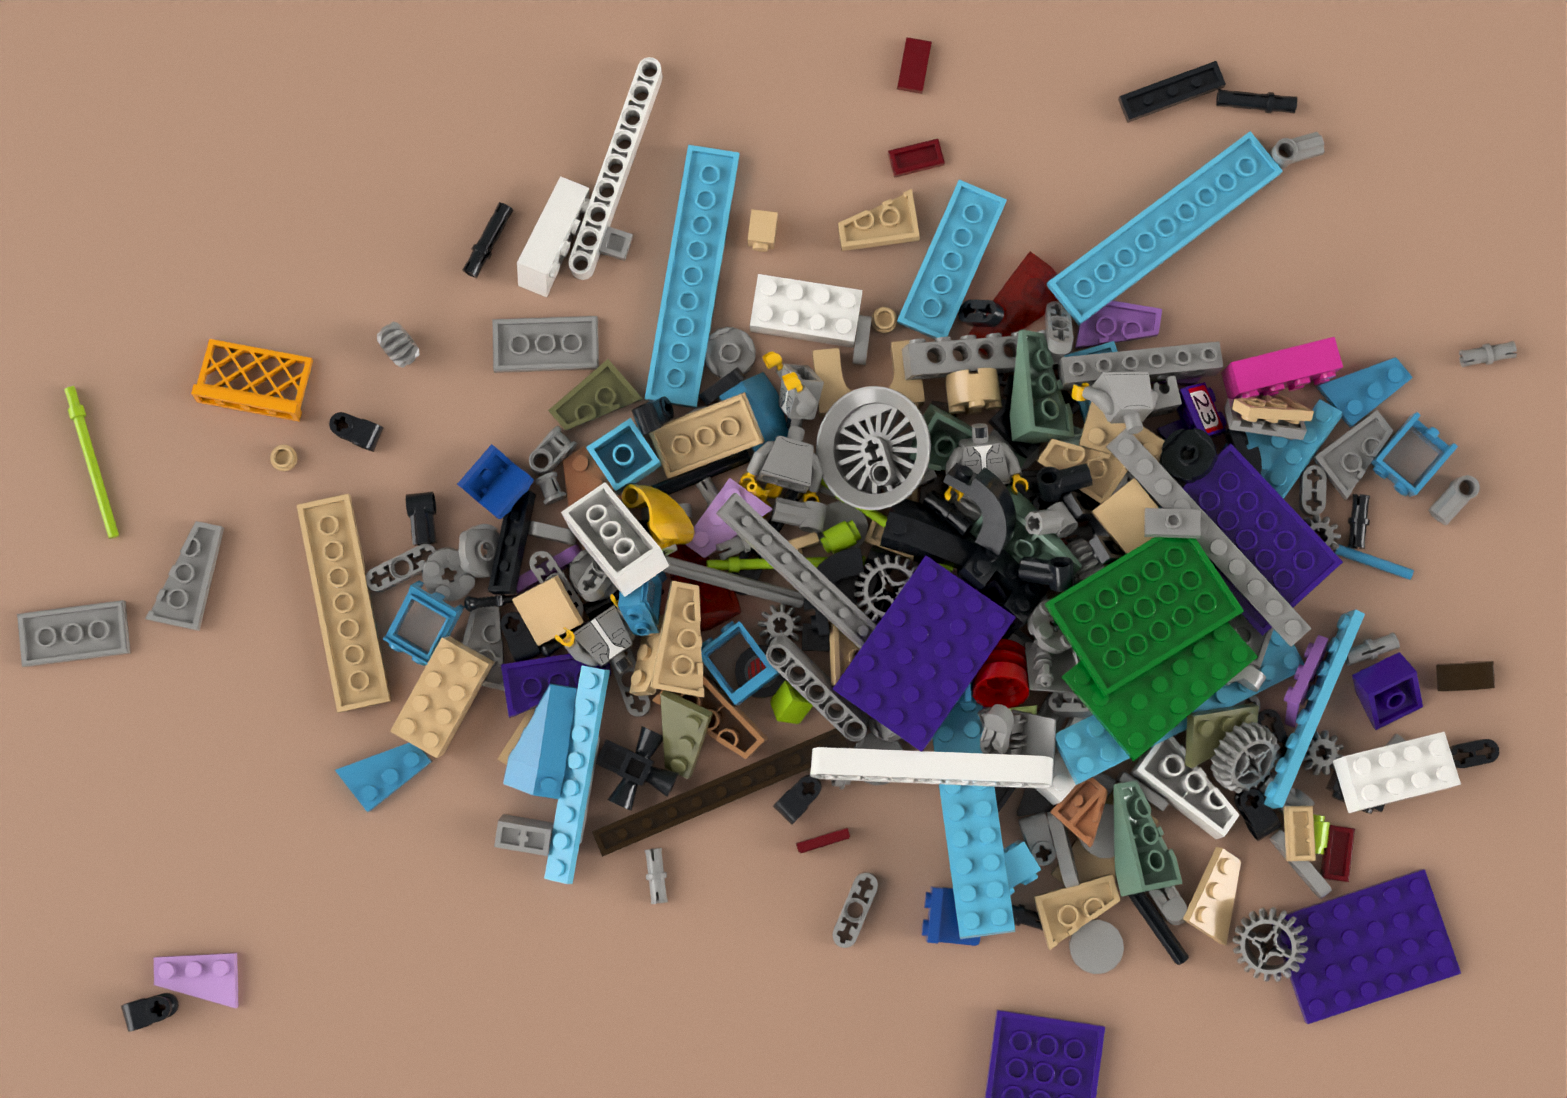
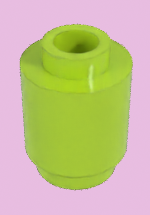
M844 520L823 531L824 537L820 541L827 553L832 551L835 554L856 545V541L862 538L853 520L848 522Z
M1313 814L1315 854H1324V848H1327L1330 822L1325 821V816Z

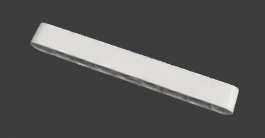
M644 58L637 67L569 257L570 270L577 279H588L594 273L607 227H610L660 88L663 75L661 65L655 58ZM647 69H655L657 71L652 77L644 75ZM644 92L648 94L647 99L643 101L635 99L638 93ZM637 116L640 120L637 124L630 125L627 123L628 118ZM623 140L631 142L630 147L627 149L619 148L618 144ZM614 164L623 166L619 173L610 172V167ZM606 188L613 189L614 193L612 196L607 198L601 196L602 190ZM597 212L605 214L604 220L600 222L593 221L592 217ZM589 236L597 238L593 246L584 245V240ZM578 261H587L588 266L582 271L575 269Z
M817 747L812 749L810 776L825 780L1042 789L1052 787L1053 758L1034 755Z

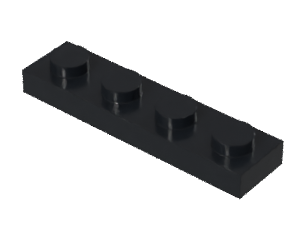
M1217 61L1121 95L1118 100L1127 123L1224 88L1226 83Z
M527 491L513 505L511 511L503 517L488 591L492 594H516L536 494L532 491Z

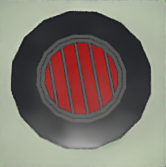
M758 645L766 655L769 646ZM751 647L744 651L736 662L735 676L740 687L766 668ZM774 649L776 654L781 655L778 650ZM779 674L754 693L752 697L767 698L773 696L786 679Z

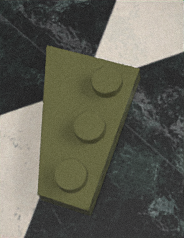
M607 359L548 411L567 431L643 400V398L611 361Z
M664 690L660 697L665 768L678 772L680 776L689 779L694 772L713 712Z
M1249 703L1193 712L1188 715L1185 766L1192 769L1216 755L1213 749L1219 747V740H1223L1226 737V732L1231 733L1234 726L1240 727L1243 722L1247 724L1250 722L1258 723L1259 706Z

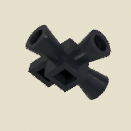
M641 726L635 752L610 740H605L596 764L623 777L607 800L632 811L638 785L644 786L646 782L666 797L669 796L679 773L653 767L655 761L650 759L663 742V735Z

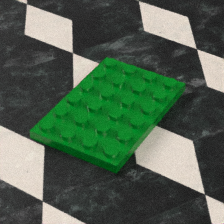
M1154 537L1045 603L1049 613L1104 697L1244 612L1196 538Z
M1227 622L1106 697L1103 696L1081 661L1061 678L1134 762L1258 656Z

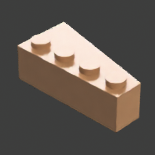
M704 671V697L672 692L713 712L706 734L745 759L750 757L768 739ZM664 690L660 691L652 701L661 705L660 694Z

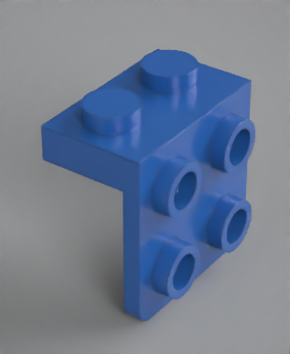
M491 444L457 485L496 518L502 519L511 511L519 498L529 490L534 479Z
M931 886L930 892L925 893L924 908H928V919H923L922 936H926V942L977 946L980 943V937L960 939L953 888Z

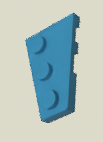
M1395 357L1318 385L1316 388L1331 406L1343 412L1341 418L1350 428L1413 377Z
M407 743L336 769L335 771L364 809L370 812L433 761L425 751L411 743Z

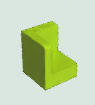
M787 680L783 682L770 700L776 720L779 722L799 724L813 707Z

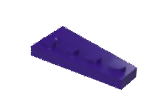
M571 654L501 664L509 718L536 708L550 683L576 687L578 689L581 666L588 665L576 661ZM610 663L600 668L610 670L609 676H611Z

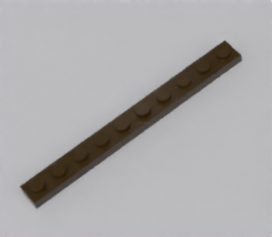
M835 728L592 831L600 853L603 857L810 769L813 748H849L845 737Z

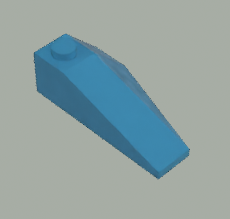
M764 372L741 381L719 396L720 401H723L743 392L746 393L765 440L764 443L751 447L754 453L767 441H775L777 436H788L789 430L786 427L784 412L779 407L778 392Z
M549 684L534 711V715L521 733L515 748L512 749L508 756L503 784L533 796L560 798L576 700V687Z

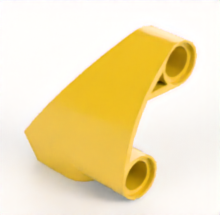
M629 484L623 489L622 502L625 506L640 509L648 506L650 521L646 524L651 537L661 549L674 544L685 545L692 541L695 532L694 527L683 508L666 493L647 485Z

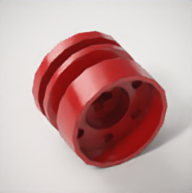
M1001 639L972 680L973 697L977 703L987 708H992L996 704L1013 708L1022 704L1028 698L1029 684L1025 648L1021 644L1008 639Z

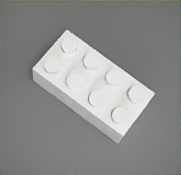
M758 274L750 320V332L854 348L863 290Z
M606 482L561 512L572 533L624 597L669 566L661 548Z
M1445 732L1347 755L1333 761L1348 813L1461 785Z

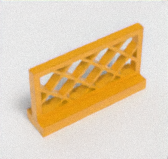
M209 339L197 384L193 385L191 394L197 403L300 422L302 414L301 405L313 359ZM215 347L226 349L229 356L217 363L212 358ZM244 353L251 354L255 360L241 368L236 358ZM269 358L277 359L280 366L267 373L261 363ZM233 360L239 370L225 378L219 368ZM294 363L305 364L303 372L295 377H292L287 370ZM259 365L265 375L251 383L245 373ZM216 370L223 379L214 385L205 384L207 375ZM284 370L290 380L276 387L271 377ZM243 375L248 385L240 390L232 389L229 382ZM269 380L274 390L265 395L258 394L254 387ZM294 384L298 390L296 399H284L280 392Z

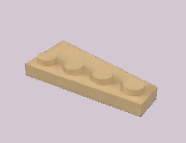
M671 580L650 685L651 688L704 697L698 585Z

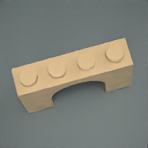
M910 340L891 342L893 381L889 388L905 395L920 410L919 406H924L925 403L923 379L905 380L902 349L909 344ZM839 348L814 350L812 352L814 372L824 382L818 404L819 417H825L836 401L851 392L842 377Z

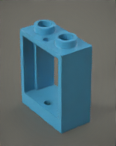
M731 621L720 630L722 634L715 640L710 637L702 643L701 654L702 662L732 702L738 706L780 673L769 664L765 653L740 621L736 624ZM741 633L766 668L734 691L709 656Z

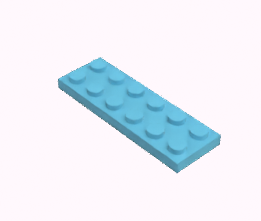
M958 180L897 319L898 324L933 339L948 337L1007 199Z

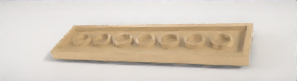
M344 494L298 504L297 510L337 713L391 702L370 590L366 582V570L351 495Z

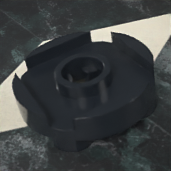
M1184 428L1176 430L1167 437L1162 447V464L1166 471L1173 478L1189 484L1205 477L1213 469L1218 458L1211 437L1203 430L1193 428L1194 430H1185ZM1194 449L1196 451L1193 459L1183 460L1185 457L1183 452L1185 450L1190 452Z

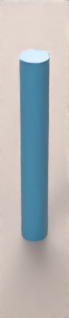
M1338 544V549L1334 550L1336 555L1409 580L1413 576L1414 570L1340 544Z

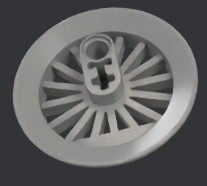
M868 386L853 390L836 401L828 410L820 425L816 442V455H818L823 470L822 478L828 488L846 504L865 510L886 509L899 504L910 496L921 483L926 473L931 452L928 426L917 406L900 392L879 386ZM890 412L889 417L885 423L886 413ZM900 412H902L906 417L893 429ZM910 424L912 425L913 432L896 438ZM855 426L864 438L848 429ZM843 435L861 443V445L841 444ZM914 438L917 440V448L894 447ZM841 450L861 451L845 459L841 457ZM893 452L917 453L915 463ZM858 460H861V461L847 474V472H846L844 466H845V465H848V464H851V463H853V462H856V461H858ZM897 462L912 469L908 477L899 468ZM885 467L888 470L886 480L882 477V471ZM865 469L857 486L852 480ZM870 480L873 483L872 493L865 491ZM900 480L902 483L898 487H896L895 485ZM881 486H886L888 492L881 493Z

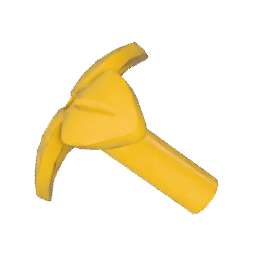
M743 480L741 485L770 507L771 505L766 499H776L783 490V487L767 483L763 490L759 482L755 483L752 480Z

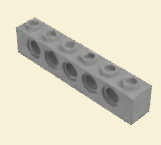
M1046 329L1037 331L1039 333H1044L1047 342ZM1019 332L1011 333V336L1002 337L1001 333H992L986 335V338L978 339L976 335H966L960 337L961 340H951V337H939L935 339V342H925V339L922 338L910 340L909 344L902 349L905 380L945 378L946 375L969 369V372H978L977 368L997 369V373L1014 372ZM1005 346L1013 351V358L1005 354ZM979 348L987 352L988 359L980 357L978 353ZM953 350H957L962 354V361H957L954 358ZM1050 351L1054 361L1052 369H1057V365L1061 358L1064 357V354H1055ZM927 352H932L936 355L937 363H932L928 360Z
M1220 342L1062 357L1057 365L1058 379L1061 380L1063 385L1062 392L1071 391L1073 385L1081 387L1082 383H1088L1092 387L1103 372H1148L1150 382L1167 381V377L1175 376L1176 380L1216 376L1223 368Z

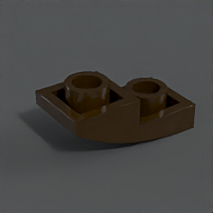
M1494 661L1436 664L1438 691L1495 688Z

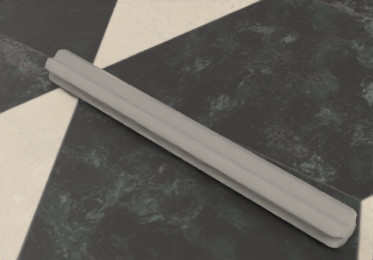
M665 556L669 566L663 572L801 608L804 605V596L798 591Z

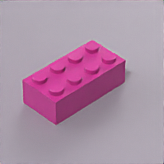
M1335 337L1231 362L1221 372L1229 399L1257 397L1261 394L1272 397L1279 394V391L1288 388L1289 392L1302 389L1304 385L1314 382V385L1329 382L1330 378L1336 377V372L1343 368Z

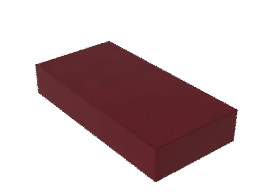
M906 37L897 90L923 93L931 41Z
M938 138L888 151L894 178L944 166L945 164Z
M1329 826L1327 848H1324L1320 873L1324 879L1349 882L1355 828Z
M846 827L797 842L796 846L801 854L849 839L850 834Z

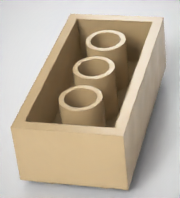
M450 636L442 637L390 732L435 758L444 755L495 662Z

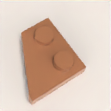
M585 446L563 460L568 506H571L604 482L614 491V488Z
M1091 777L1077 784L1050 812L1090 848L1096 836L1108 791Z

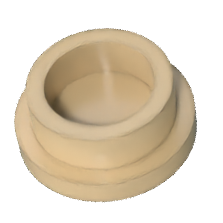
M888 307L876 309L871 319L874 330L883 334L893 331L897 325L896 313Z
M279 445L271 452V464L279 471H289L297 463V453L288 445Z

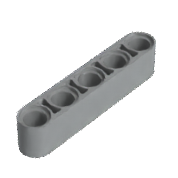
M786 636L773 638L766 653L769 664L848 740L854 742L862 740L866 736L869 725L868 715L834 691V686H831V679ZM774 648H782L786 654L778 655L775 653ZM793 667H802L805 670V673H796L793 670ZM820 685L824 691L816 692L812 686ZM837 703L843 709L838 711L833 709L831 705ZM858 722L862 725V728L855 729L851 727L850 723Z

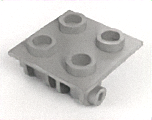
M1037 639L1033 643L1025 642L1029 690L1074 693L1061 678L1076 665L1072 648L1060 654H1053L1041 649L1036 644Z
M1012 709L1014 725L1009 737L1010 748L1007 749V754L1053 758L1054 773L1056 719Z

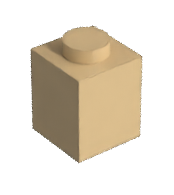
M751 209L748 246L753 247V250L767 252L768 249H774L778 212Z

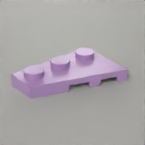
M729 478L694 526L695 532L692 541L685 545L703 558H706L716 551V544L723 543L737 535L716 514L733 493H737L762 517L773 509Z
M237 953L154 957V985L238 1008Z

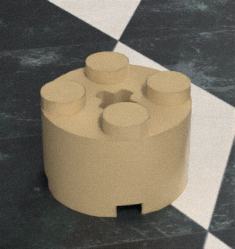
M977 368L978 372H969V369L946 375L945 384L949 414H959L966 411V415H978L982 413L983 408L987 410L1002 408L997 369Z

